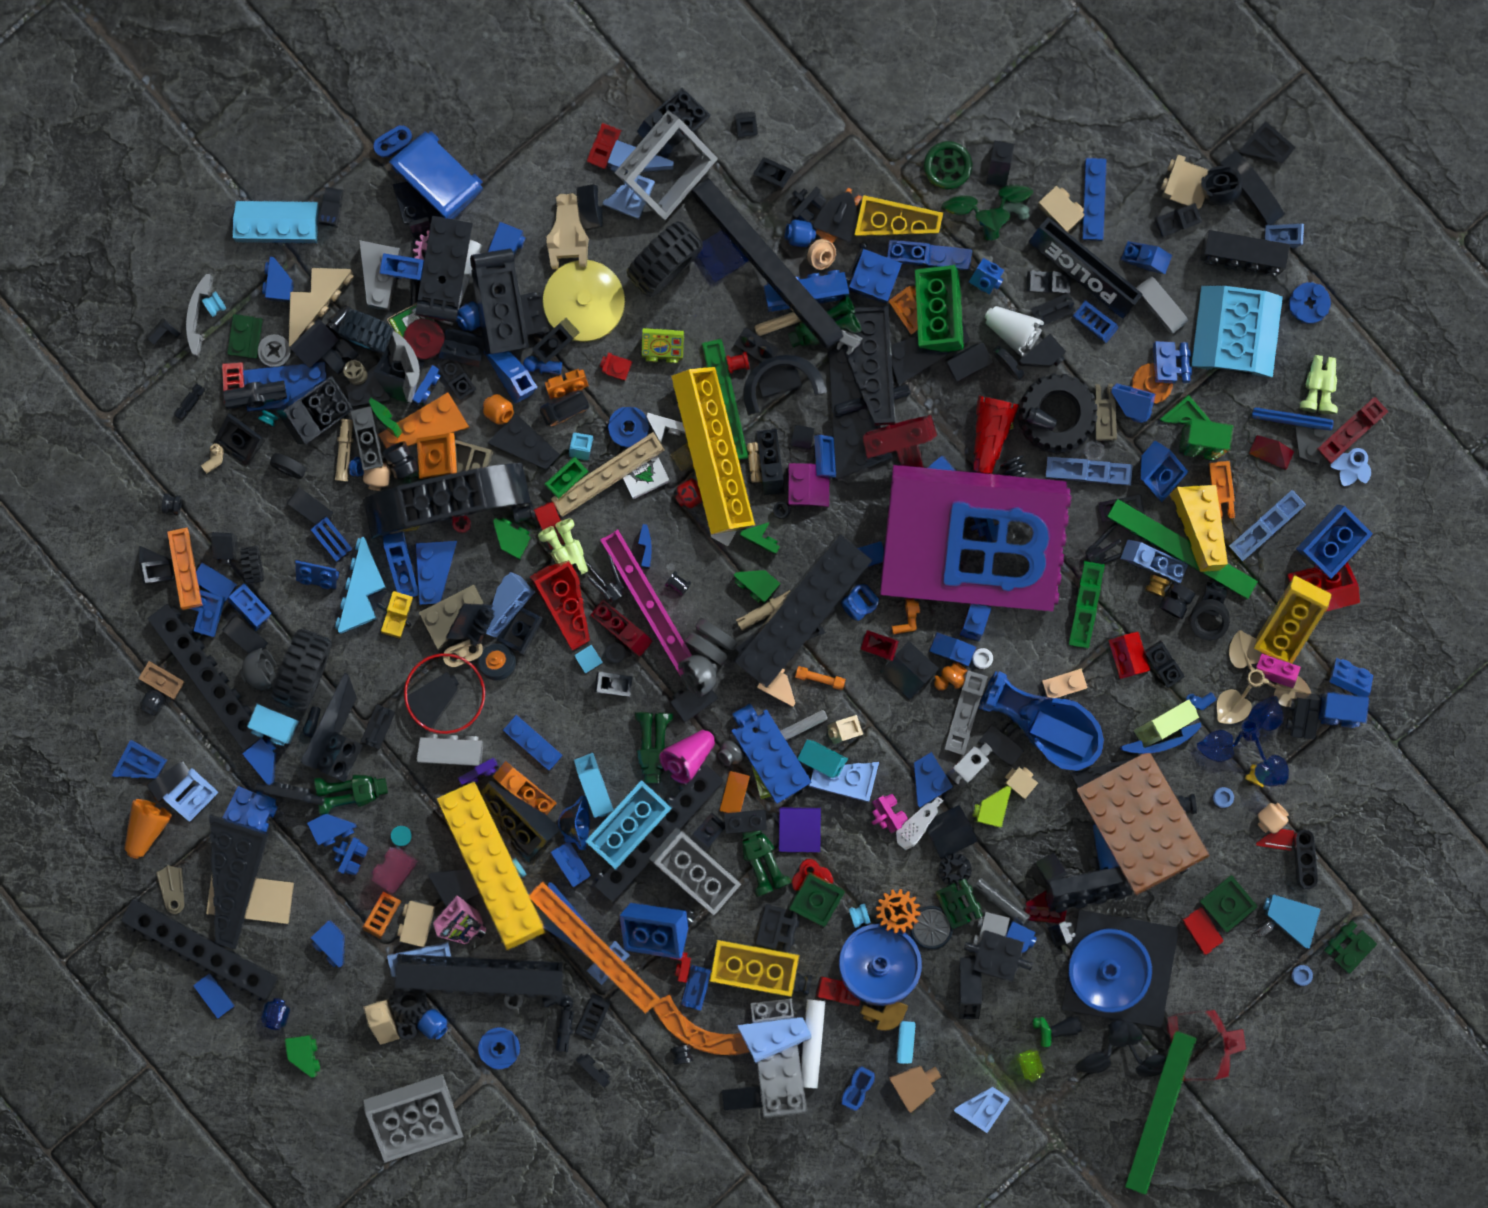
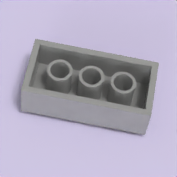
M678 828L674 829L649 858L713 915L717 913L741 885Z

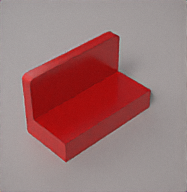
M1139 632L1108 640L1120 679L1150 671L1146 655L1143 652L1144 648Z
M1202 907L1181 919L1203 955L1210 953L1213 948L1223 943L1221 935Z

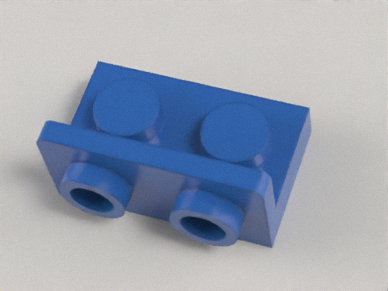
M565 843L551 852L573 887L590 877L589 871L571 843Z

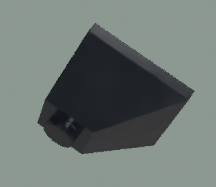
M386 348L373 375L389 397L409 403L403 391L406 375L401 361H393L389 349ZM417 359L420 377L425 361Z

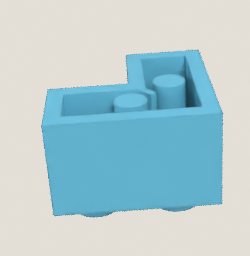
M257 704L248 728L252 729V734L263 737L264 734L271 737L270 741L284 746L285 743H291L300 721Z

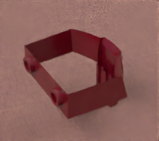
M932 415L895 423V425H888L866 432L863 439L867 458L897 450L901 466L924 468L918 444L931 441L937 436Z
M1215 1010L1176 1013L1169 1016L1167 1031L1170 1034L1171 1044L1175 1031H1179L1177 1020L1179 1015L1205 1012L1216 1025L1218 1032L1222 1033L1225 1056L1222 1057L1221 1066L1216 1077L1207 1079L1185 1078L1184 1075L1183 1081H1210L1229 1077V1055L1246 1050L1244 1029L1226 1031Z

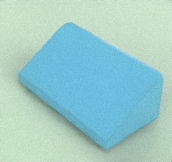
M901 1021L899 1024L896 1058L898 1063H912L915 1022Z

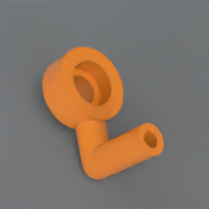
M914 598L905 599L908 624L892 626L893 634L913 632L917 629L916 614L920 613L919 602L915 601Z

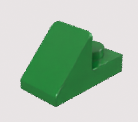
M770 522L741 531V537L775 555L780 548L777 545L778 541L769 536L766 539L763 538Z

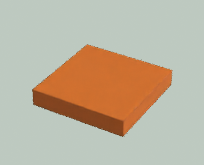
M454 433L417 438L419 479L457 473Z

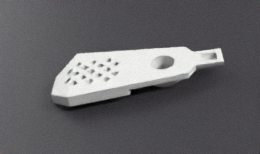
M937 797L932 803L925 804L902 825V828L896 831L897 843L903 849L907 850L917 844L927 830L928 825L937 815V807L943 802L942 799Z

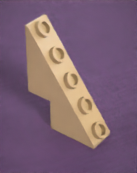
M312 268L311 292L290 293L289 347L315 324L314 322L319 316L322 318L329 309L327 306L331 301L335 302L342 293L340 291L341 288L351 283L354 278L351 269Z

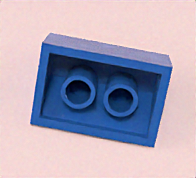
M1337 504L1296 550L1309 563L1332 579L1373 533L1345 506Z
M630 903L620 914L625 951L681 959L688 932L686 911Z

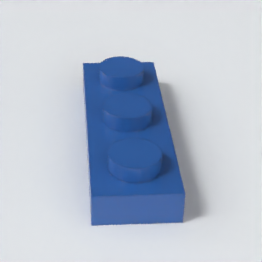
M517 715L503 729L505 733L549 771L563 756Z

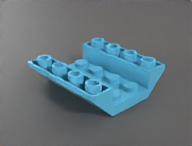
M1201 286L1191 367L1204 369L1221 368L1252 372V375L1273 377L1282 296L1267 291L1230 286Z

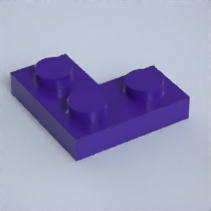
M492 758L460 776L458 779L461 785H468L474 781L477 783L479 781L478 777L484 774L485 777H488L497 772L496 767L499 764L495 758Z

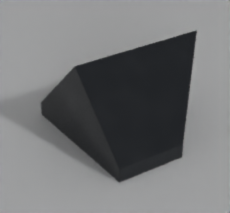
M140 546L139 566L143 584L152 585L176 580L172 559Z

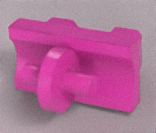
M893 794L885 797L881 796L872 802L876 808L872 812L876 818L871 822L873 825L879 823L882 829L887 827L890 833H893L902 828V824L908 820L902 810L894 814L891 809L892 806L897 804Z

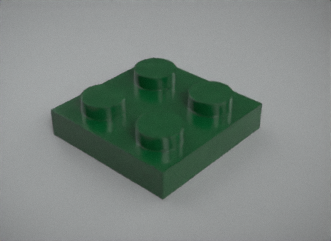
M808 872L791 901L789 909L826 927L845 891Z
M1229 875L1199 901L1226 933L1258 907L1232 875Z

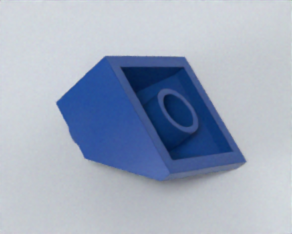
M1154 441L1142 455L1141 480L1158 500L1163 502L1185 477L1188 470L1171 450Z

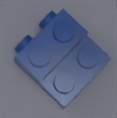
M238 786L222 818L267 832L269 827L267 821L269 817H274L278 806H276V799Z

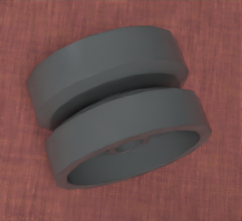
M700 618L695 627L704 636L701 637L696 633H690L685 642L709 661L712 660L722 666L727 659V655L719 647L721 646L727 651H732L738 642L715 625Z

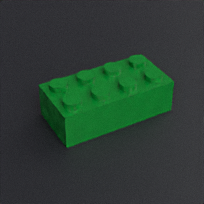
M1191 419L1182 428L1179 452H1184L1183 455L1187 457L1203 455V459L1216 461V459L1220 458L1230 449L1233 425Z

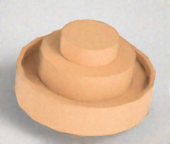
M825 239L815 241L807 253L809 264L819 270L828 268L835 260V246Z

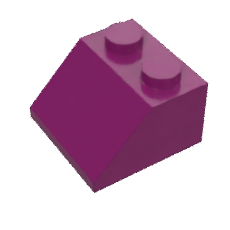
M789 463V506L829 507V478L817 476L816 464Z

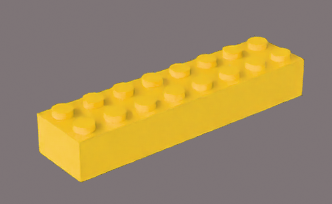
M715 367L689 369L672 375L673 388L676 393L711 535L738 531L755 525Z
M475 781L437 798L441 812L506 950L543 934L544 927Z

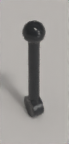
M862 241L860 243V249L850 268V271L845 274L847 281L852 280L853 272L861 257L863 249L867 248V243L865 241Z

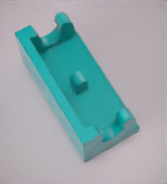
M807 739L798 760L834 778L840 775L848 758L814 740Z

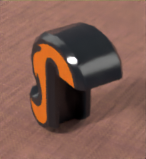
M578 390L552 404L549 402L540 407L539 411L546 426L552 427L577 414L583 413L589 409L590 405L583 391Z

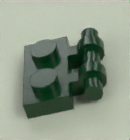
M966 879L958 881L961 890H958L954 883L935 892L952 929L972 921L969 914L971 912L975 919L983 916L980 911L981 906L979 902H976L972 894L973 889L971 885H968ZM961 896H965L969 904L968 907L965 906Z
M1352 920L1340 929L1341 932L1334 939L1332 938L1328 942L1329 945L1324 949L1329 956L1334 951L1339 953L1334 958V961L1348 974L1377 945L1363 930H1360L1355 935L1352 931L1358 925ZM1347 937L1350 938L1351 941L1343 949L1340 944Z

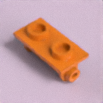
M576 369L565 373L567 377L565 381H563L561 375L548 379L545 385L550 399L561 398L565 394L588 387L584 370Z

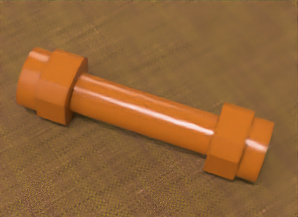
M798 666L795 678L801 680L806 678L831 685L837 690H843L846 680L838 676L833 678L808 671V668Z

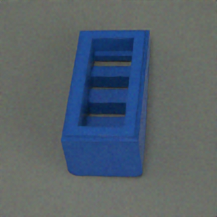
M1086 300L1073 315L1078 322L1104 343H1107L1118 330L1116 323ZM1089 309L1090 313L1085 317V319L1081 318L1084 315V313ZM1094 315H1097L1093 322L1089 324L1088 322L1090 321V319ZM1103 320L1104 322L1096 329V325ZM1109 325L1110 327L1102 334V331Z

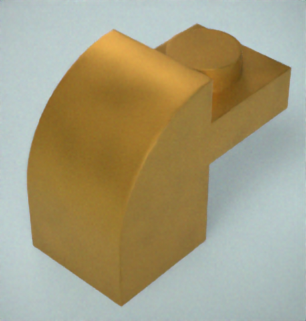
M901 1002L885 1005L883 1012L863 1005L860 1013L864 1014L863 1019L874 1023L875 1019L878 1020L876 1029L890 1030L901 1023L908 1005Z

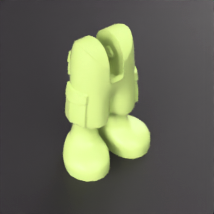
M1315 355L1306 381V388L1309 390L1308 397L1300 402L1299 409L1312 413L1316 412L1318 390H1321L1322 395L1318 413L1337 414V406L1331 403V393L1336 391L1337 377L1335 376L1336 359L1328 357L1325 370H1322L1323 356Z
M571 518L555 524L565 542L564 546L558 540L553 526L544 529L538 534L541 542L547 541L553 547L551 555L556 564L569 560L571 564H577L576 567L582 575L588 572V567L583 557V549L579 541L573 539L571 535V529L574 527V522Z

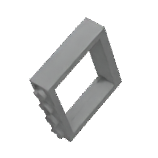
M667 111L616 170L615 174L655 214L666 220L718 158L677 116ZM679 128L702 153L657 204L634 180Z

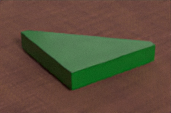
M1189 395L1159 419L1161 422L1187 424L1191 419L1211 422Z

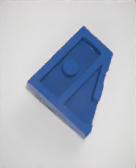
M131 740L112 776L156 779L159 777L167 759Z
M932 752L914 762L917 805L920 808L953 786Z

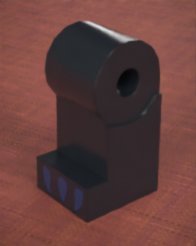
M326 187L318 218L320 225L338 228L343 189Z

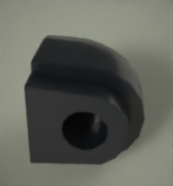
M157 689L147 691L140 702L142 703L140 708L156 716L157 712L160 713L165 704V694Z

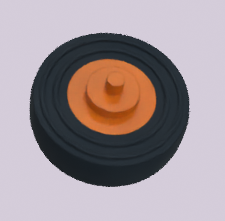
M492 644L483 650L478 664L480 671L485 677L498 681L507 678L514 671L516 660L509 647L503 644Z

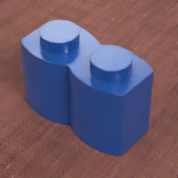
M859 1066L852 1075L851 1084L843 1092L842 1104L857 1110L864 1101L865 1092L869 1090L874 1082V1072Z

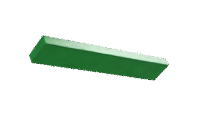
M722 339L704 342L702 346L707 368L715 367L738 460L747 459V449Z

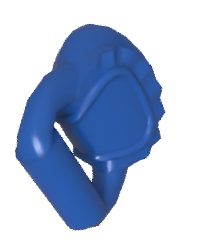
M866 584L855 586L850 594L841 601L843 609L855 621H859L866 614L873 612L879 604V598ZM860 589L873 605L867 606V603L858 595Z

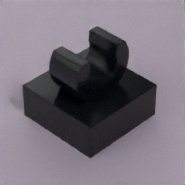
M1062 922L1048 927L1055 947L1073 941L1072 938L1076 934H1070L1068 927L1072 925L1071 923Z

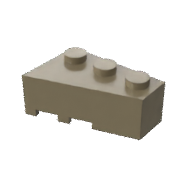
M475 585L419 612L438 650L450 640L446 636L462 605L484 604Z

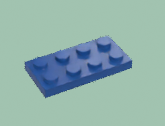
M325 362L315 363L310 368L306 364L243 370L245 385L251 382L266 384L284 380L287 399L267 402L264 406L258 408L247 406V411L278 409L292 398L327 378Z

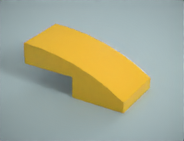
M393 591L381 629L382 634L401 639L411 607L412 596Z

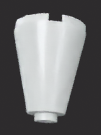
M995 306L993 309L990 308L985 315V319H987L986 324L1022 357L1026 355L1024 351L1027 348L1029 350L1032 349L1042 331L1039 329V325L1044 324L1040 319Z

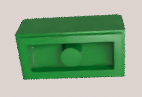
M573 457L545 483V486L559 499L586 475L588 470L576 457Z

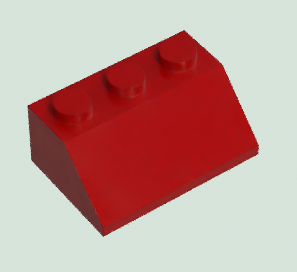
M1348 561L1332 579L1316 567L1287 574L1289 583L1296 576L1330 593L1329 605L1325 612L1360 603L1359 585Z

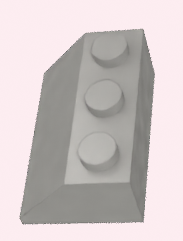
M425 734V738H420L417 762L473 766L482 764L483 741H478L479 737L466 736V740H458L456 735H446V739H438L437 734Z

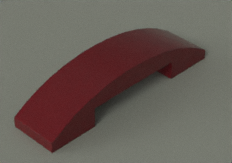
M1376 397L1372 398L1320 445L1317 450L1332 464L1389 411Z

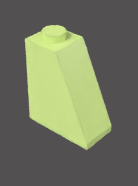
M1187 700L1135 729L1134 732L1145 748L1199 718L1195 706L1191 704L1190 700Z

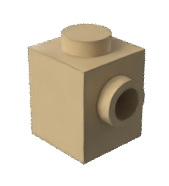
M1018 767L1016 770L1012 768L1005 776L1007 779L1005 784L1011 787L1023 799L1030 794L1038 783L1032 778L1034 774L1025 767L1023 769Z

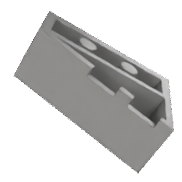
M360 241L367 305L369 308L389 311L396 278L380 274L383 253L401 256L402 252L400 248Z

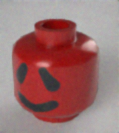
M691 478L677 487L678 495L675 497L681 506L685 505L687 508L692 509L703 502L698 481Z

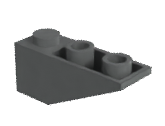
M366 407L351 411L363 471L383 467L373 409Z

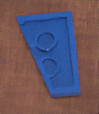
M457 541L416 543L420 605L437 604L442 601Z

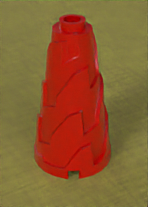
M979 396L976 411L977 422L973 470H976V473L992 474L996 461L999 460L1011 423H1013L1018 411L1019 404L1013 403L1011 408V402L985 397L983 402L984 396Z

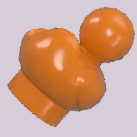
M953 662L951 666H945L941 671L942 676H935V688L943 691L948 687L949 682L954 685L955 689L961 688L964 685V675L967 670L957 662Z

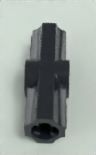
M284 380L266 384L251 382L243 388L223 391L226 409L243 406L258 408L264 406L267 402L287 399Z

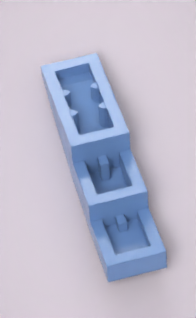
M1048 457L1046 477L1131 486L1133 465L1089 461L1088 459Z
M1291 490L1229 547L1244 561L1306 504Z

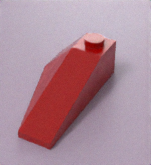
M567 560L545 567L530 576L529 578L571 650L573 651L590 641L580 590V580L570 561Z

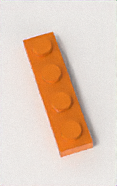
M182 528L168 531L181 609L185 610L202 606L189 529Z

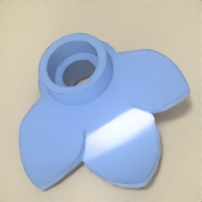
M1355 448L1349 453L1341 454L1331 464V468L1341 470L1340 481L1343 486L1350 485L1357 479L1367 483L1371 476V469L1367 464L1368 455L1361 448ZM1355 455L1360 456V462L1354 461Z

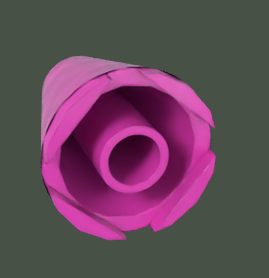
M700 730L665 748L659 755L664 770L667 771L669 769L672 773L671 777L679 783L686 784L691 781L715 745L713 734L709 731Z

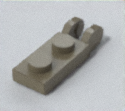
M1095 384L1094 401L1098 408V417L1095 423L1096 441L1117 440L1116 404L1111 392L1113 384H1108V399L1101 400L1100 384Z

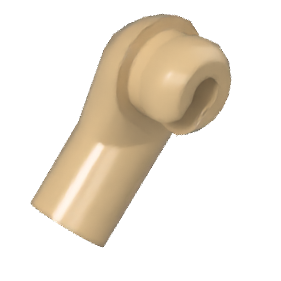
M218 444L211 445L210 460L201 465L206 474L222 464L224 451Z

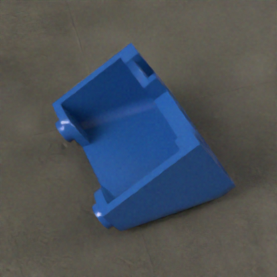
M425 131L389 161V164L436 211L438 210L442 218L454 219L483 190L480 185L482 181L475 174L471 176L438 143L439 139L433 132L427 133Z

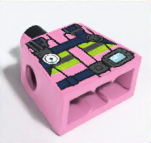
M459 896L453 899L433 923L437 936L462 944L468 943L473 936L482 938L486 933V928L482 926L483 921L478 910Z

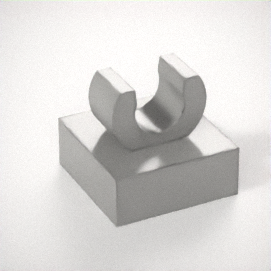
M844 329L842 330L844 337L840 339L837 349L840 350L843 344H846L848 346L846 354L849 355L853 352L854 348L860 345L863 338Z

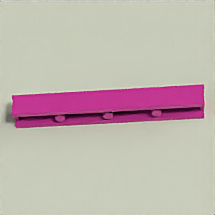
M616 530L600 541L607 553L611 555L617 570L679 675H682L684 673L682 668H678L679 662L692 655L619 530Z

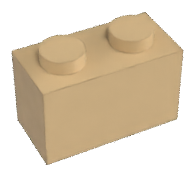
M1056 186L1037 206L1061 228L1069 232L1083 219L1084 214L1082 212L1084 210L1077 202L1073 203L1069 199L1070 195L1064 188L1061 187L1059 189Z
M415 901L405 904L402 915L406 917L404 925L400 924L397 936H400L401 942L425 947L435 906Z

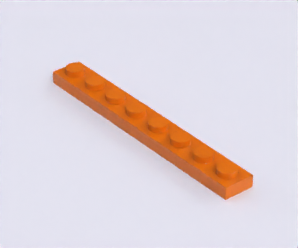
M544 882L529 895V898L645 1013L660 999Z

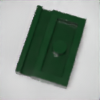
M233 314L227 354L258 359V346L261 340L264 319Z

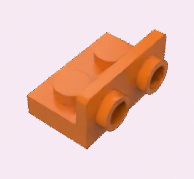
M912 285L889 300V303L911 335L918 331L916 287Z

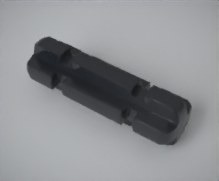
M195 384L192 388L193 391L189 392L180 404L181 407L176 409L174 415L178 419L184 420L187 416L186 413L190 412L199 400V395L202 396L205 392L204 387Z

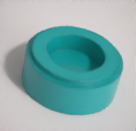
M397 826L391 832V840L397 846H405L412 839V833L406 826Z

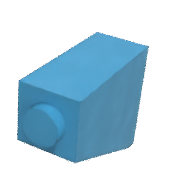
M1270 894L1269 898L1266 897L1263 909L1266 910L1265 915L1302 947L1310 948L1321 909Z

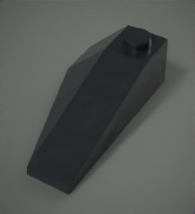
M492 781L480 793L491 813L497 815L502 825L500 827L503 832H508L512 839L510 843L513 848L527 862L560 830L547 815Z

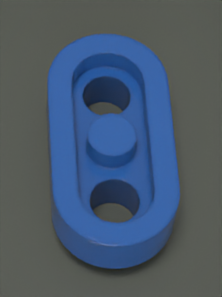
M406 126L395 127L375 140L374 150L376 154L385 158L398 152L411 143L412 133ZM400 134L406 135L404 140L398 139ZM383 144L388 145L386 151L381 150Z

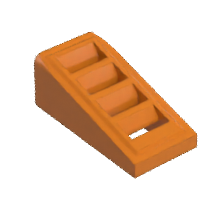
M382 892L366 920L363 930L381 939L401 901ZM383 900L394 905L393 908L383 904ZM379 908H382L385 911L389 912V915H386L378 911ZM377 915L380 918L384 919L385 922L383 923L375 919L374 917ZM371 923H374L375 925L381 927V929L378 930L370 925Z

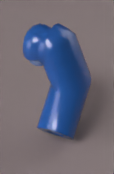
M1212 692L1203 698L1194 694H1189L1186 697V701L1190 700L1197 710H1204L1217 700Z

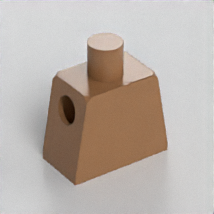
M919 1065L889 1077L908 1111L912 1112L935 1092L931 1083L941 1078V1075L936 1067L924 1072Z

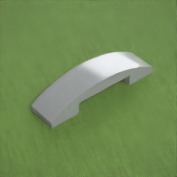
M206 274L197 285L187 311V339L190 350L195 357L200 356L203 339L201 335L195 334L202 296L210 297L213 276L211 274Z
M393 332L388 348L393 361H401L406 374L403 391L407 402H411L419 378V363L408 342L397 332Z
M972 671L967 672L945 744V750L962 755L965 754L988 676Z

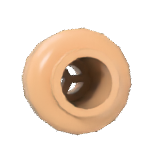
M383 461V467L364 471L363 482L369 485V489L380 491L382 487L389 485L391 470L386 461Z
M1270 803L1258 813L1260 821L1258 826L1265 833L1268 831L1277 833L1288 823L1287 816L1289 814L1279 803L1276 805Z

